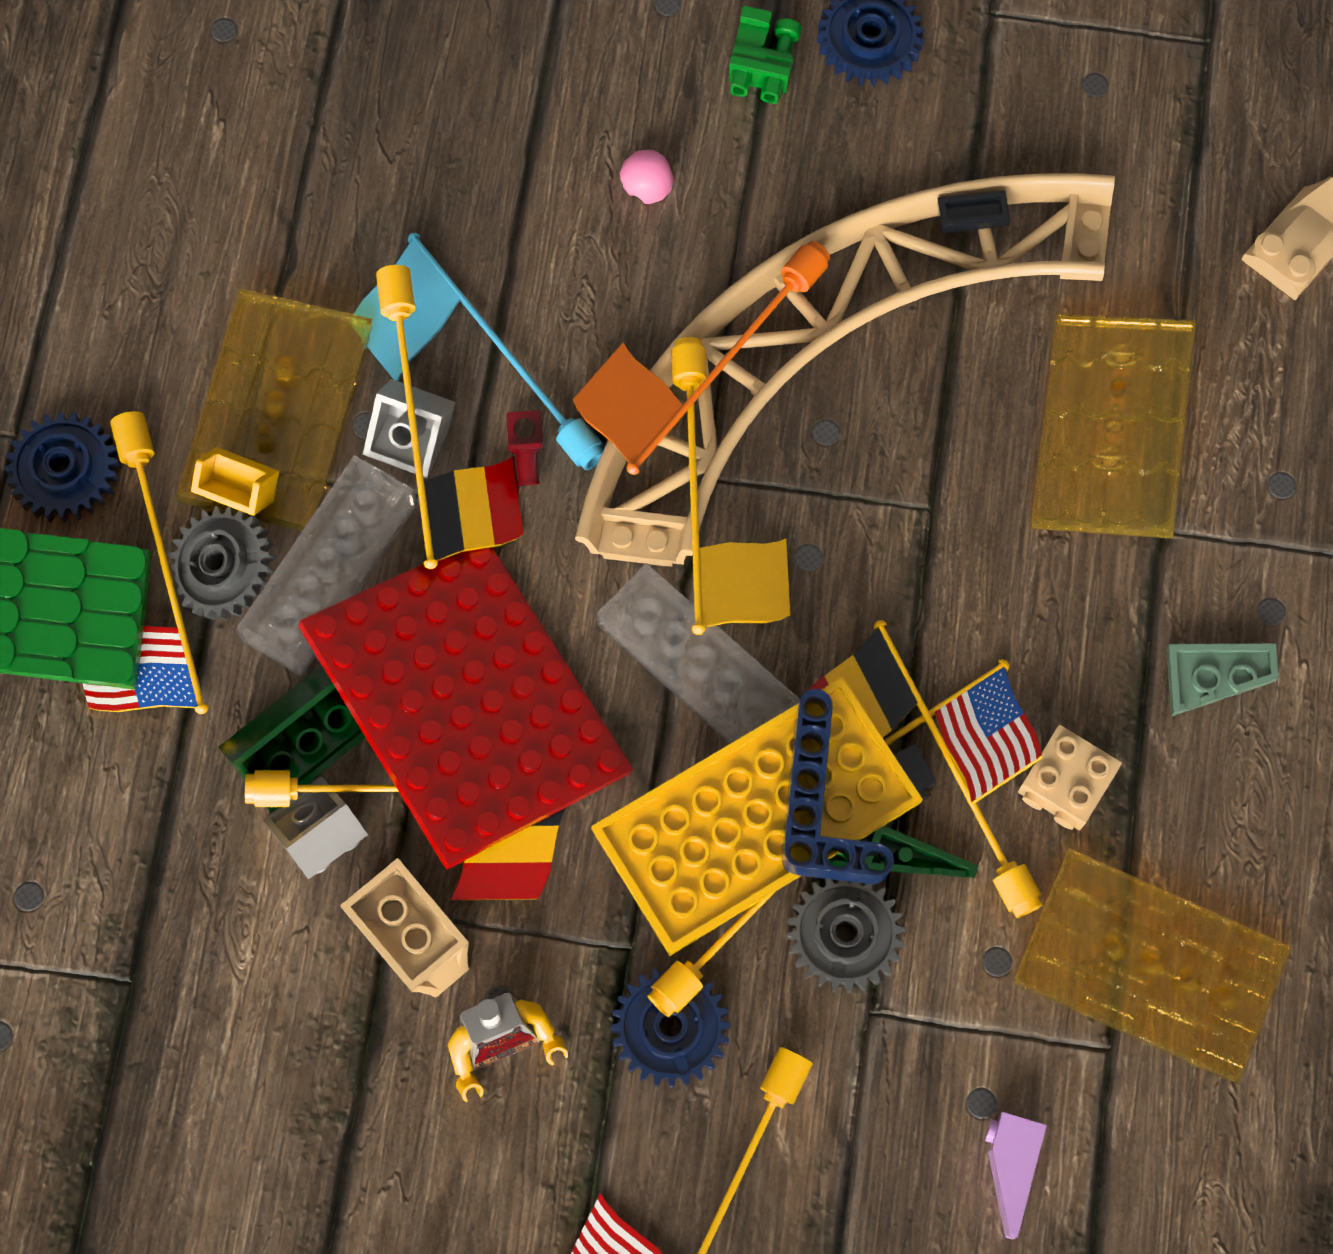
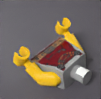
M504 993L493 999L483 1000L477 1006L460 1014V1026L457 1027L449 1039L448 1048L455 1073L460 1075L457 1079L456 1087L465 1102H468L466 1092L472 1087H475L480 1097L483 1095L481 1084L477 1077L471 1073L473 1069L475 1071L539 1043V1040H544L543 1049L549 1064L555 1065L551 1053L556 1050L562 1051L564 1056L568 1058L564 1039L561 1036L553 1035L555 1030L538 1003L526 1000L518 1001L511 993Z

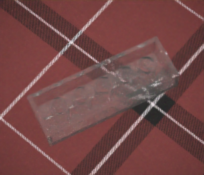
M354 455L235 629L241 641L302 677L316 655L298 627L300 620L358 594L418 503L414 489Z
M647 563L597 612V625L729 744L800 702V699L717 625L707 627L701 635L695 634L692 631V626L695 625L694 605Z

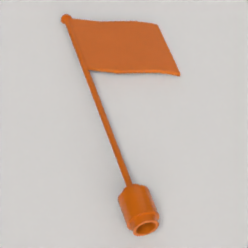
M810 241L808 244L802 245L781 269L783 283L785 284L784 288L683 405L660 378L633 357L624 342L617 348L573 398V402L585 421L616 446L628 462L627 471L630 474L636 475L639 473V466L790 290L794 292H807L828 268V261L830 260L828 251L821 244Z

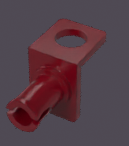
M539 410L508 412L506 414L509 453L512 452V455H516L518 486L539 485L537 453H540V450H544L541 412ZM524 418L531 420L535 426L534 434L527 439L518 437L514 430L517 421Z

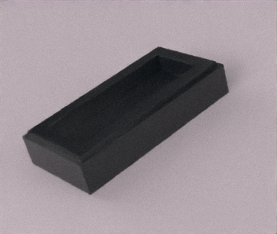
M1006 190L937 199L941 233L1010 226Z

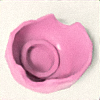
M639 150L633 152L623 162L619 173L626 192L630 196H637L645 204L663 200L672 191L674 177L667 159L657 151Z

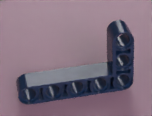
M811 689L803 694L796 711L781 855L782 864L788 872L795 875L878 884L888 876L894 863L893 854L887 846L874 842L820 836L833 705L830 696L825 691ZM810 703L818 704L823 709L824 714L817 717L811 716L806 712L805 706ZM805 739H813L818 742L820 750L813 753L807 752L803 749L801 742ZM805 774L810 775L815 779L817 786L812 789L803 788L797 778ZM802 810L807 811L811 814L813 823L805 826L800 825L796 822L794 813ZM794 847H802L807 850L810 859L806 862H797L791 857L790 850ZM833 851L841 852L845 856L847 864L843 867L833 866L828 860V854ZM869 856L879 857L884 863V869L877 872L870 870L866 865L865 858Z

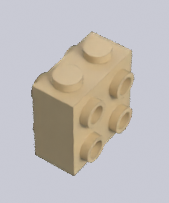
M1059 724L1041 753L1042 759L1034 764L1018 793L1023 795V801L1037 810L1044 808L1055 815L1054 820L1063 827L1071 830L1075 827L1080 831L1088 821L1122 762Z

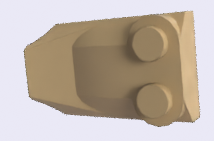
M1328 177L1318 183L1305 186L1270 226L1257 237L1254 244L1241 259L1295 301L1333 258V177Z
M398 858L340 905L411 992H421L436 998L469 970V942Z

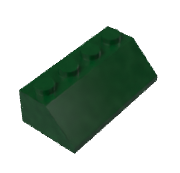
M321 665L218 748L244 780L245 774H255V770H290V778H298V785H307L363 740L365 735ZM267 807V808H268L269 811L272 813V812L275 811L278 807Z

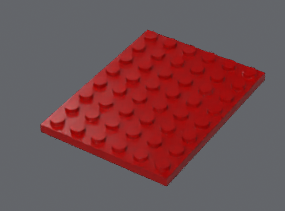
M492 547L463 551L441 559L434 569H428L424 564L419 565L310 615L299 622L298 627L446 870L626 777L633 770Z

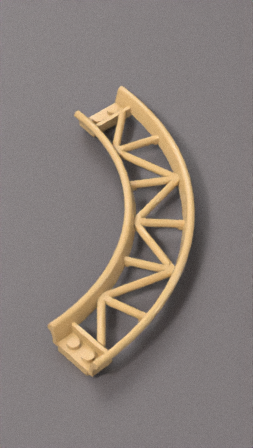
M1081 173L1009 175L957 182L911 193L850 214L812 232L768 258L727 288L694 318L650 369L668 388L673 384L671 351L678 339L695 337L702 341V346L706 349L708 376V361L717 366L725 356L719 350H730L742 337V335L715 336L764 294L775 287L779 291L784 288L785 284L783 283L781 269L802 245L815 241L821 244L831 255L862 240L827 321L800 291L794 292L790 290L786 297L813 328L752 334L741 348L811 342L792 357L766 384L732 360L722 369V371L751 390V394L754 397L738 416L722 440L719 448L717 445L711 385L698 397L704 449L696 446L697 476L702 473L704 474L697 489L699 531L710 496L720 473L751 422L776 392L804 365L851 331L876 317L923 297L983 281L1032 275H1060V279L1102 281L1115 176ZM1006 190L1008 204L1069 202L1068 205L999 258L997 257L991 228L978 229L984 260L893 229L939 216L937 199L941 197ZM1067 223L1062 261L1015 263ZM888 242L969 269V271L951 274L911 287ZM875 245L897 289V293L841 321ZM667 434L658 444L689 458V442ZM608 440L596 466L584 501L575 540L584 543L590 553L603 555V559L673 567V563L684 565L686 556L693 555L691 506L687 517L640 512L639 510L689 482V465L618 507L608 508L626 463V459L616 446Z

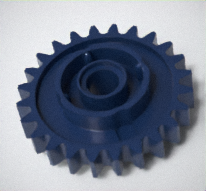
M830 0L829 9H823L822 20H819L817 43L821 44L820 55H827L826 66L835 64V75L846 72L847 82L853 77H857L859 86H862L865 79H869L873 87L876 86L877 79H882L888 85L890 75H893L898 80L901 79L902 69L910 72L912 63L918 61L919 51L922 50L924 41L922 40L924 28L919 27L921 16H913L915 5L906 7V0H839V2ZM871 33L876 35V37H867L864 34Z
M59 412L57 419L52 421L46 414L44 415V424L39 425L32 420L31 426L33 430L31 432L23 429L20 430L23 437L22 441H11L16 452L6 453L8 460L13 463L4 467L5 472L12 476L6 480V483L10 489H14L11 494L15 500H21L20 505L25 511L32 508V513L36 518H39L45 512V517L49 522H52L58 514L63 523L67 522L69 514H74L77 520H81L82 510L85 509L93 514V503L105 505L102 494L114 493L109 482L119 481L117 474L112 471L121 467L119 461L114 458L118 455L116 447L111 445L113 440L109 433L103 435L104 430L100 424L93 426L90 417L87 416L80 422L77 414L73 412L69 420H66L62 412ZM64 462L70 463L65 471L55 472L59 464Z
M654 968L651 980H647L640 974L639 987L631 984L627 985L630 997H618V1002L624 1008L622 1010H613L612 1016L619 1019L620 1023L611 1025V1031L621 1035L613 1041V1046L624 1047V1050L618 1057L620 1061L631 1060L628 1067L630 1073L638 1068L642 1070L640 1081H645L651 1075L654 1077L655 1087H658L663 1079H667L670 1089L674 1088L676 1079H681L687 1087L689 1086L690 1075H694L700 1081L703 1080L701 1070L703 1067L711 1071L715 1070V1065L711 1060L712 1057L723 1059L724 1053L718 1048V1045H727L729 1043V1039L722 1035L721 1032L729 1030L731 1024L722 1021L721 1018L727 1015L729 1010L728 1008L717 1007L723 996L722 994L710 995L713 983L710 982L704 985L679 1013L674 1012L670 1017L665 1016L648 998V995L653 991L651 986L661 977L656 968ZM665 1019H676L681 1024L682 1029L680 1033L672 1037L664 1035L660 1030V1024Z

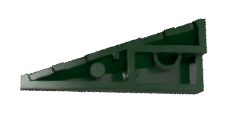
M882 826L859 840L880 843L891 850L894 863L890 872L974 878L979 867L976 864L886 826ZM841 852L828 859L836 867H843L847 864V860ZM869 856L865 858L866 865L870 870L882 871L884 869V863L879 857Z

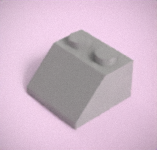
M390 379L376 394L363 455L416 474L404 383ZM412 386L423 477L427 478L447 436L455 402Z
M321 776L310 785L329 784ZM299 792L298 800H290V807H279L263 819L308 879L315 874L325 871L331 862L343 853L354 849L360 840L368 835L347 804L336 792Z

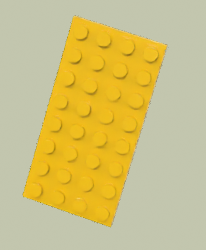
M842 677L822 689L830 696L833 709L820 836L859 841L919 805L923 799ZM799 703L592 826L593 833L670 956L800 877V875L788 872L784 868L781 858L795 718ZM810 703L805 706L806 712L811 716L817 717L824 714L823 709L818 704ZM805 739L801 742L803 749L807 752L813 753L820 750L818 742L813 739ZM805 774L797 778L803 788L812 789L817 786L815 779L810 775ZM802 810L794 813V818L800 825L805 826L813 823V818L807 811ZM794 847L790 850L791 857L797 862H806L810 859L807 850L802 847ZM833 851L829 853L828 859H830L831 857L835 856L840 852Z

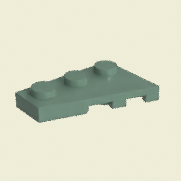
M1276 643L1169 644L1166 648L1171 717L1276 682L1279 678Z

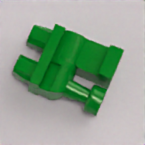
M743 5L729 66L728 81H730L731 95L745 97L748 95L750 86L762 88L760 99L766 103L776 105L782 93L787 94L793 63L791 47L792 43H796L799 40L802 26L792 19L783 18L778 20L774 31L775 37L778 39L776 48H766L771 29L772 12Z

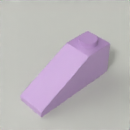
M1002 1112L997 1116L996 1120L990 1119L985 1134V1141L990 1142L988 1155L1004 1235L1006 1238L1013 1240L1018 1238L1047 1125Z

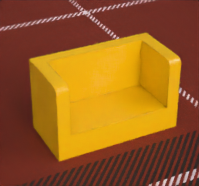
M216 447L197 459L191 492L254 516L273 503L279 470Z

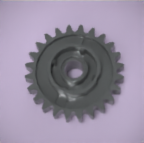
M215 506L213 513L204 509L202 510L201 520L194 517L190 518L192 525L190 529L180 528L184 535L183 538L173 539V543L178 547V550L168 553V556L175 559V563L169 566L170 571L175 573V576L172 578L174 586L178 587L175 592L178 598L184 599L182 606L191 609L192 613L212 620H215L217 617L228 620L231 613L240 617L242 606L252 610V598L263 599L260 588L262 586H271L269 581L266 580V575L273 574L276 570L269 567L268 564L270 561L275 560L277 556L269 553L268 550L275 543L265 538L270 531L260 526L261 520L248 513L229 506L226 510ZM222 558H224V563L221 566V568H219L220 561L222 560Z
M825 879V887L822 888L813 882L811 885L813 895L802 891L800 898L804 905L793 904L792 906L793 912L798 917H791L787 920V924L795 928L794 931L786 934V939L796 942L788 951L789 954L800 955L795 964L796 968L806 965L808 970L805 978L809 979L813 975H817L819 977L817 987L819 988L826 981H829L833 993L841 984L844 985L847 994L851 993L853 984H857L862 991H865L867 988V980H871L875 985H878L880 983L878 972L890 975L892 970L887 962L898 963L900 957L893 950L903 949L905 944L896 938V936L904 934L905 928L895 924L903 916L902 913L891 912L896 902L895 899L884 901L883 896L886 889L882 888L874 892L872 890L873 884L866 883L865 886H862L859 882L848 883L847 881L838 880V883H834L832 879ZM841 925L850 926L855 932V939L850 942L841 941L836 935V928Z

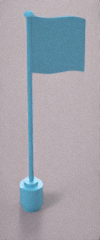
M415 232L411 233L408 236L409 245L395 264L409 267L412 277L416 310L409 315L408 319L403 320L409 364L442 329L461 301L561 425L558 428L559 434L556 441L576 466H582L584 470H590L597 466L604 450V443L583 418L576 420L570 418L566 420L421 243L419 240L420 235ZM376 286L362 300L349 324L392 379L399 381L403 371L396 321H391L388 317L381 314L378 287Z

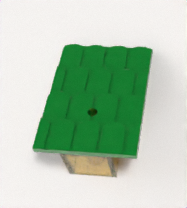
M0 528V673L137 690L152 557L149 549Z

